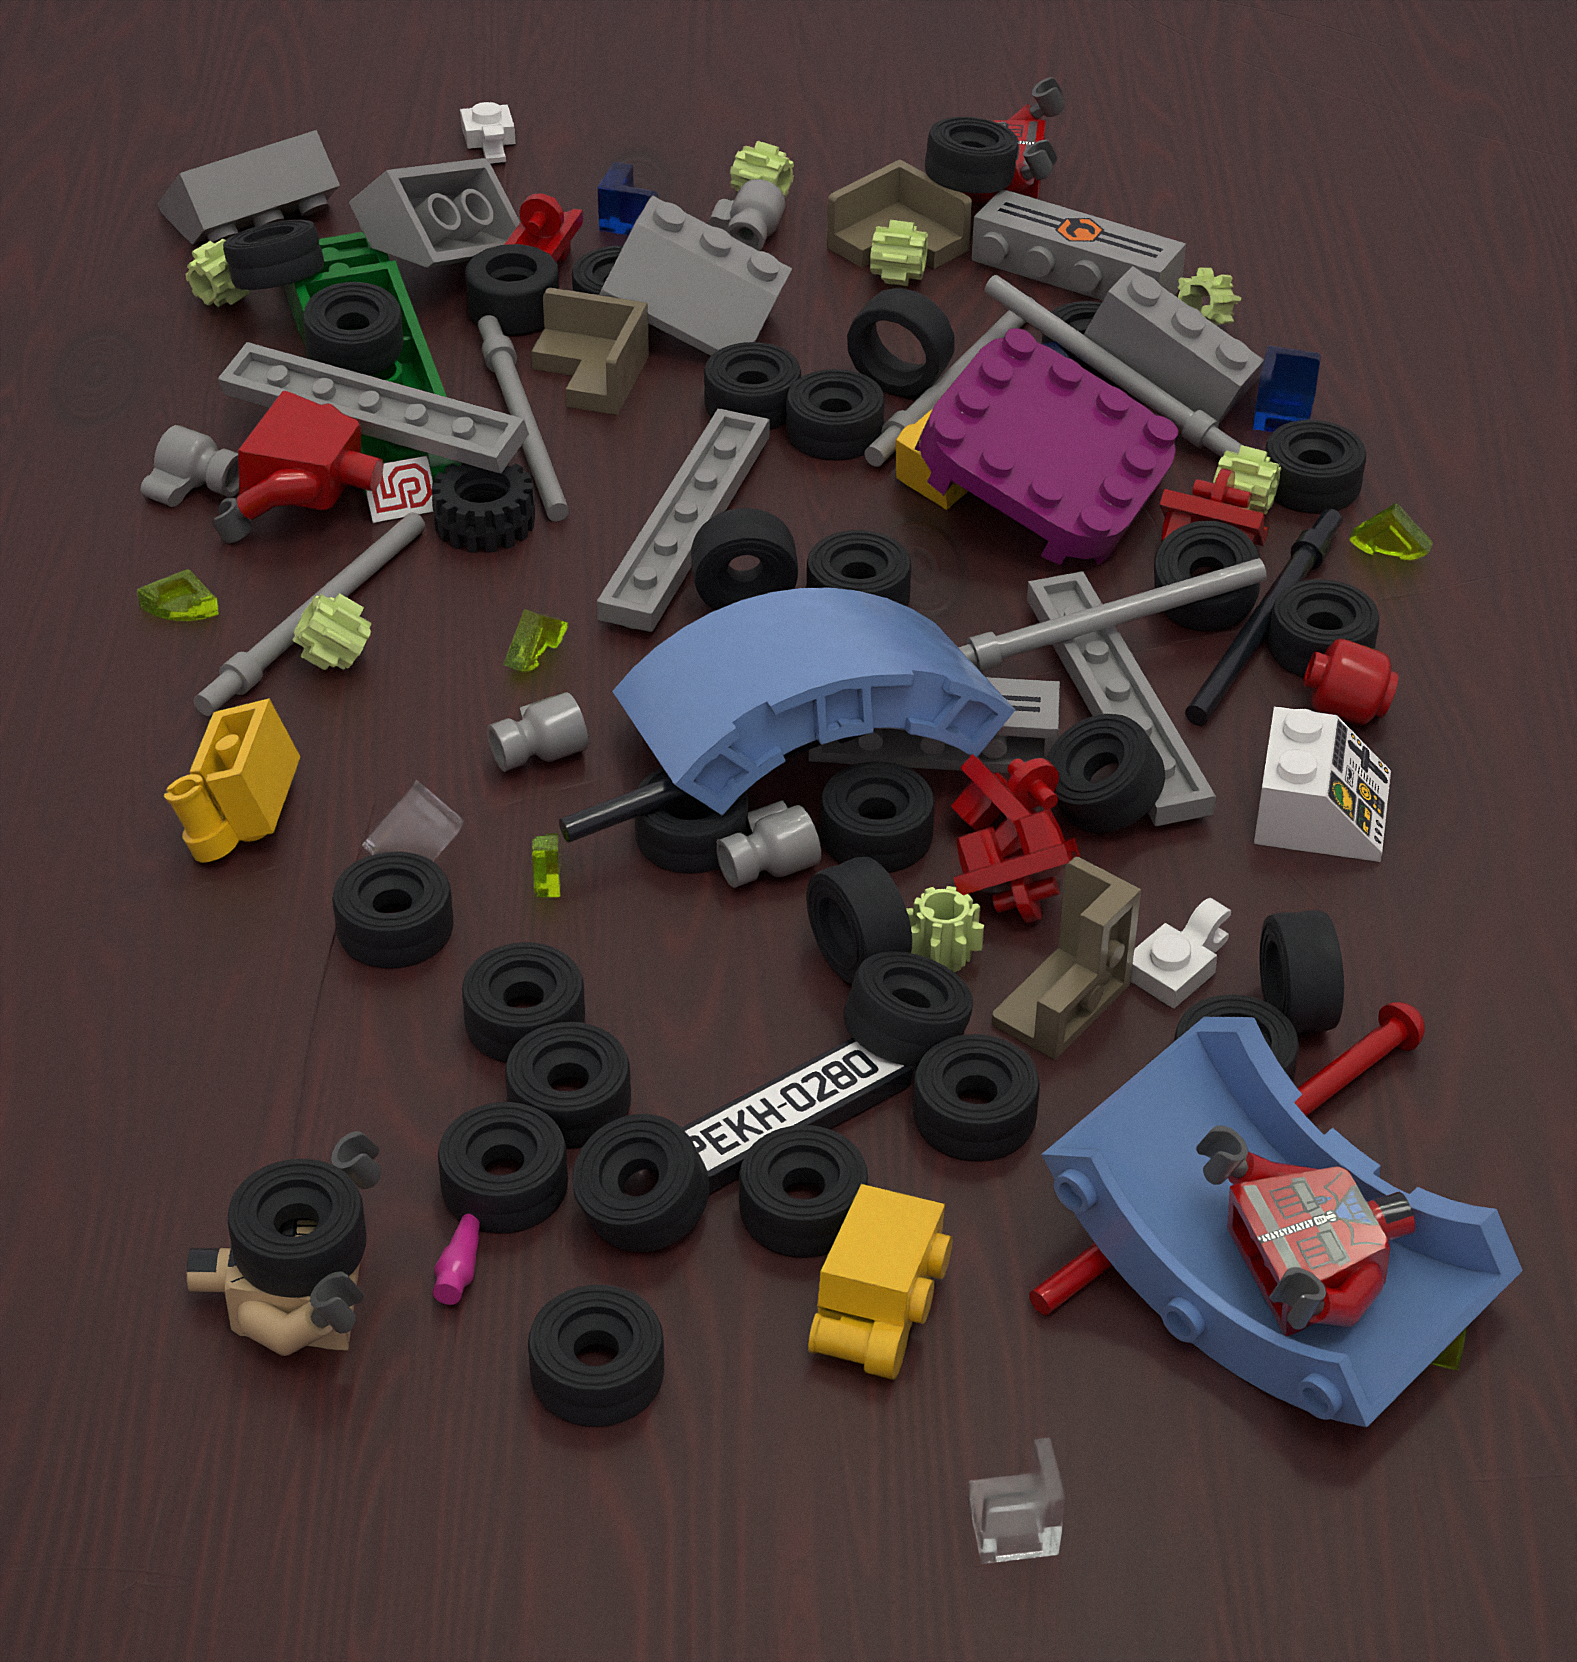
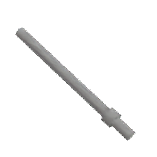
M994 275L989 279L984 288V292L1159 415L1171 420L1182 430L1181 437L1198 449L1207 447L1220 457L1224 456L1225 451L1239 453L1241 444L1218 429L1219 422L1201 409L1196 412L1192 411L998 275Z
M1008 310L906 411H897L884 423L882 434L865 450L866 460L873 466H881L895 452V443L900 432L907 425L915 424L933 409L937 401L980 349L994 339L1004 338L1009 329H1020L1026 321Z
M491 315L484 316L479 320L478 328L484 342L481 351L489 370L495 372L510 415L525 420L529 435L522 444L524 454L548 518L552 521H561L568 516L569 508L516 370L517 355L512 341L503 335L496 317Z
M414 512L406 515L248 652H237L219 669V676L194 697V705L197 710L203 715L210 716L235 694L243 695L262 679L263 670L295 643L292 640L295 636L293 632L303 611L312 602V599L320 594L328 598H336L339 593L348 597L425 530V522L422 517Z
M1257 558L995 636L992 631L976 635L967 639V645L958 648L982 672L1001 666L1002 659L1266 581V569L1262 560Z

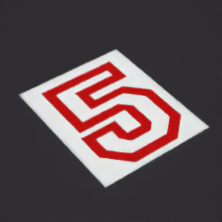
M427 456L384 464L382 478L377 489L373 492L366 490L373 523L402 518L411 512L417 514L433 512V480Z

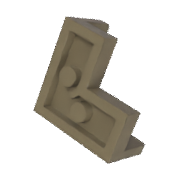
M899 159L829 195L827 248L863 268L870 264L872 240L877 226L889 227L890 220L914 222V226H917V231L927 232L926 265L936 269L969 251L971 198L960 191L937 184L925 172Z
M547 288L543 295L544 330L531 351L532 369L573 376L566 387V407L618 415L649 357L648 303Z
M1074 857L1066 865L1058 949L993 1011L992 1025L1056 1060L1131 984L1141 889L1080 857Z

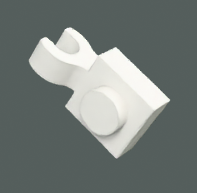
M483 102L476 104L473 108L460 109L461 128L467 148L482 147L484 157L488 158L490 163L506 162L503 145L516 144L514 123L508 105Z
M1208 898L1195 909L1182 932L1164 923L1134 949L1131 982L1175 1009L1216 973L1217 954L1215 952L1229 938V933L1220 929L1219 926L1231 916V910L1212 898Z

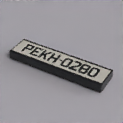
M851 1038L681 1128L693 1141L707 1168L709 1193L739 1178L740 1168L747 1151L764 1135L774 1130L794 1125H813L830 1129L911 1085L912 1069L909 1066L896 1064L874 1055L856 1042L854 1038ZM652 1170L659 1177V1172Z

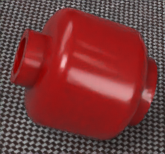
M1337 639L1327 648L1325 654L1316 651L1313 653L1305 671L1303 686L1312 688L1311 703L1313 708L1319 713L1337 715L1342 721L1357 726H1364L1375 716L1383 718L1386 715L1396 692L1399 674L1391 671V660L1384 652L1346 639Z

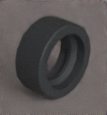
M895 288L881 291L869 300L853 319L847 333V349L855 369L860 374L874 380L880 386L882 392L906 397L921 394L939 378L955 352V334L948 317L935 302L919 292ZM885 320L898 323L911 331L922 345L926 355V363L913 364L905 362L891 354L880 340L876 322Z

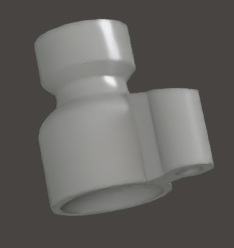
M753 179L743 184L735 200H719L714 207L708 224L725 230L731 237L761 251L766 238L778 227L786 207L785 197L781 190L773 183L763 179Z
M174 425L162 435L155 452V468L150 475L144 478L140 490L143 496L170 507L179 505L192 488H199L205 484L213 492L226 497H233L239 492L238 453L229 449L218 451L217 444L208 435L181 425Z
M568 692L520 707L522 720L518 722L507 718L487 726V736L492 754L498 766L504 772L525 765L528 758L533 755L544 761L553 762L588 748L589 739L583 715L575 699Z
M784 801L748 812L749 836L739 832L716 841L719 866L726 881L733 888L757 880L761 871H767L774 877H784L820 864L821 861L819 837L810 816L800 805L788 808Z

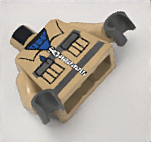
M358 1131L351 1132L341 1138L332 1152V1164L344 1171L360 1189L372 1188L380 1180L381 1167L373 1160L379 1154V1147L366 1135ZM308 1218L294 1219L283 1223L279 1227L278 1232L287 1237L302 1236L312 1232L316 1228L317 1223ZM232 1247L191 1248L188 1255L187 1286L189 1292H225L231 1330L240 1336H247L281 1356L291 1355L305 1346L348 1350L350 1332L356 1322V1314L353 1312L354 1305L361 1303L365 1297V1294L357 1286L360 1263L350 1276L344 1272H334L327 1275L314 1287L311 1296L290 1298L268 1294L250 1284L237 1268Z

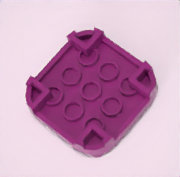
M1012 328L1006 332L1004 338L994 339L983 346L934 405L914 450L921 451L922 458L931 470L927 482L943 496L955 482L1048 540L1041 557L1058 565L1062 564L1066 556L1082 559L1094 558L1100 565L1112 555L1123 535L1150 497L1155 495L1166 476L1176 453L1174 441L1178 436V429L1168 418L1156 416L1148 408L1129 397L1124 391L1109 385L1088 372L1074 360L1066 358L1055 350L1036 342L1029 332L1019 328Z

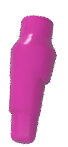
M471 1214L462 1216L450 1244L444 1248L434 1267L436 1282L433 1288V1296L443 1304L452 1305L458 1303L464 1288L471 1284L474 1278L480 1222Z

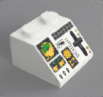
M1274 706L1254 844L1381 862L1391 770L1337 715L1318 713L1308 709H1289Z

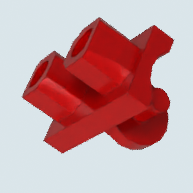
M545 194L530 195L520 207L519 217L521 222L505 244H522L537 247L549 253L555 262L564 261L571 252V240L583 224V210L572 209L568 212H563L562 207L554 197Z
M1224 468L1219 471L1215 483L1196 479L1192 495L1164 489L1159 504L1165 518L1162 542L1179 527L1198 521H1218L1232 525L1245 533L1254 545L1264 546L1269 530L1268 527H1264V513L1248 510L1252 493L1234 488L1235 472Z
M972 754L960 767L972 781L951 807L977 831L988 828L1003 812L1007 818L995 830L1003 859L1023 854L1014 820L1037 813L1034 808L1038 806L1046 810L1052 809L1057 804L1058 796L1054 791L1059 782V772L1047 759L1035 758L1024 762L1018 758L1008 765L1007 771L1011 775L1008 782L1001 774L992 773L978 757Z
M1050 809L1014 820L1023 854L1003 859L993 826L957 838L959 862L963 873L953 878L957 892L966 895L1010 881L1012 889L992 895L997 913L1018 908L1026 923L1029 924L1041 920L1042 909L1040 900L1059 895V887L1054 876L1034 882L1031 874L1067 864L1074 857H1080L1075 838L1064 840L1061 828Z

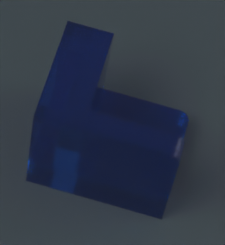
M614 162L598 185L599 230L629 235L651 196L653 195L658 198V194L655 191L634 187L633 165Z
M1267 346L1260 374L1253 429L1274 432L1280 426L1290 422L1311 420L1321 363V355L1319 353Z

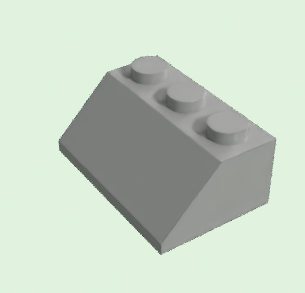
M314 130L181 172L157 205L166 219L192 245L206 240L215 244L221 239L227 240L238 234L239 229L252 225L257 227L284 221L283 215L299 210L301 216L319 212L329 206L328 199L340 187V184L318 132Z
M488 158L386 170L349 201L359 222L360 229L372 248L427 268L467 262L474 255L487 248L504 245L520 223Z
M652 195L634 224L599 295L648 303L649 324L712 356L715 352L726 346L756 341L792 268L779 262L771 254L758 251L731 237L725 230L712 227L685 213L677 205L664 202Z
M1134 266L1107 292L1084 333V336L1192 411L1196 412L1201 409L1219 423L1256 383L1265 370L1264 359L1248 349L1243 342L1227 334L1206 319L1197 309L1188 306L1160 286L1155 279L1145 275Z

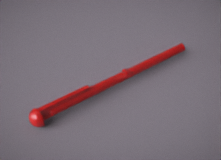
M1392 1002L1383 1006L1378 1013L1379 1026L1300 1085L1297 1089L1302 1095L1294 1103L1307 1116L1395 1047L1406 1051L1417 1048L1425 1034V1023L1420 1012L1414 1006L1404 1002ZM1093 1243L1030 1291L1029 1299L1031 1304L1040 1314L1045 1316L1050 1314L1111 1267V1262L1098 1246Z

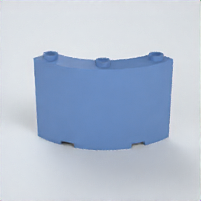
M798 588L770 592L744 599L713 611L683 627L659 644L635 665L612 691L673 783L721 815L757 780L778 765L786 762L783 755L812 741L818 740L822 745L846 737L871 734L874 728L905 729L908 734L939 740L959 748L969 755L974 754L978 757L1015 712L1013 706L935 622L917 611L888 598L861 591L838 588Z
M1203 1017L1041 1154L1054 1178L1055 1193L1061 1203L1074 1212L1095 1244L1121 1276L1162 1317L1166 1328L1177 1339L1193 1343L1210 1358L1240 1378L1276 1398L1310 1412L1317 1418L1323 1420L1332 1419L1368 1427L1523 1271L1497 1209L1473 1206L1450 1200L1420 1187H1417L1408 1194L1379 1178L1381 1165L1357 1149L1334 1128H1331L1324 1135L1294 1103L1302 1093L1296 1088L1277 1061L1254 1017ZM1222 1125L1233 1129L1244 1139L1249 1152L1272 1162L1317 1169L1336 1166L1344 1168L1350 1172L1366 1202L1399 1191L1404 1194L1414 1215L1415 1231L1412 1234L1388 1241L1390 1255L1386 1283L1383 1285L1379 1296L1357 1324L1345 1328L1315 1323L1296 1334L1284 1336L1227 1229L1230 1186L1234 1184L1227 1178L1222 1184L1213 1185L1204 1177L1203 1167L1211 1158L1199 1155L1196 1151V1146L1213 1127Z

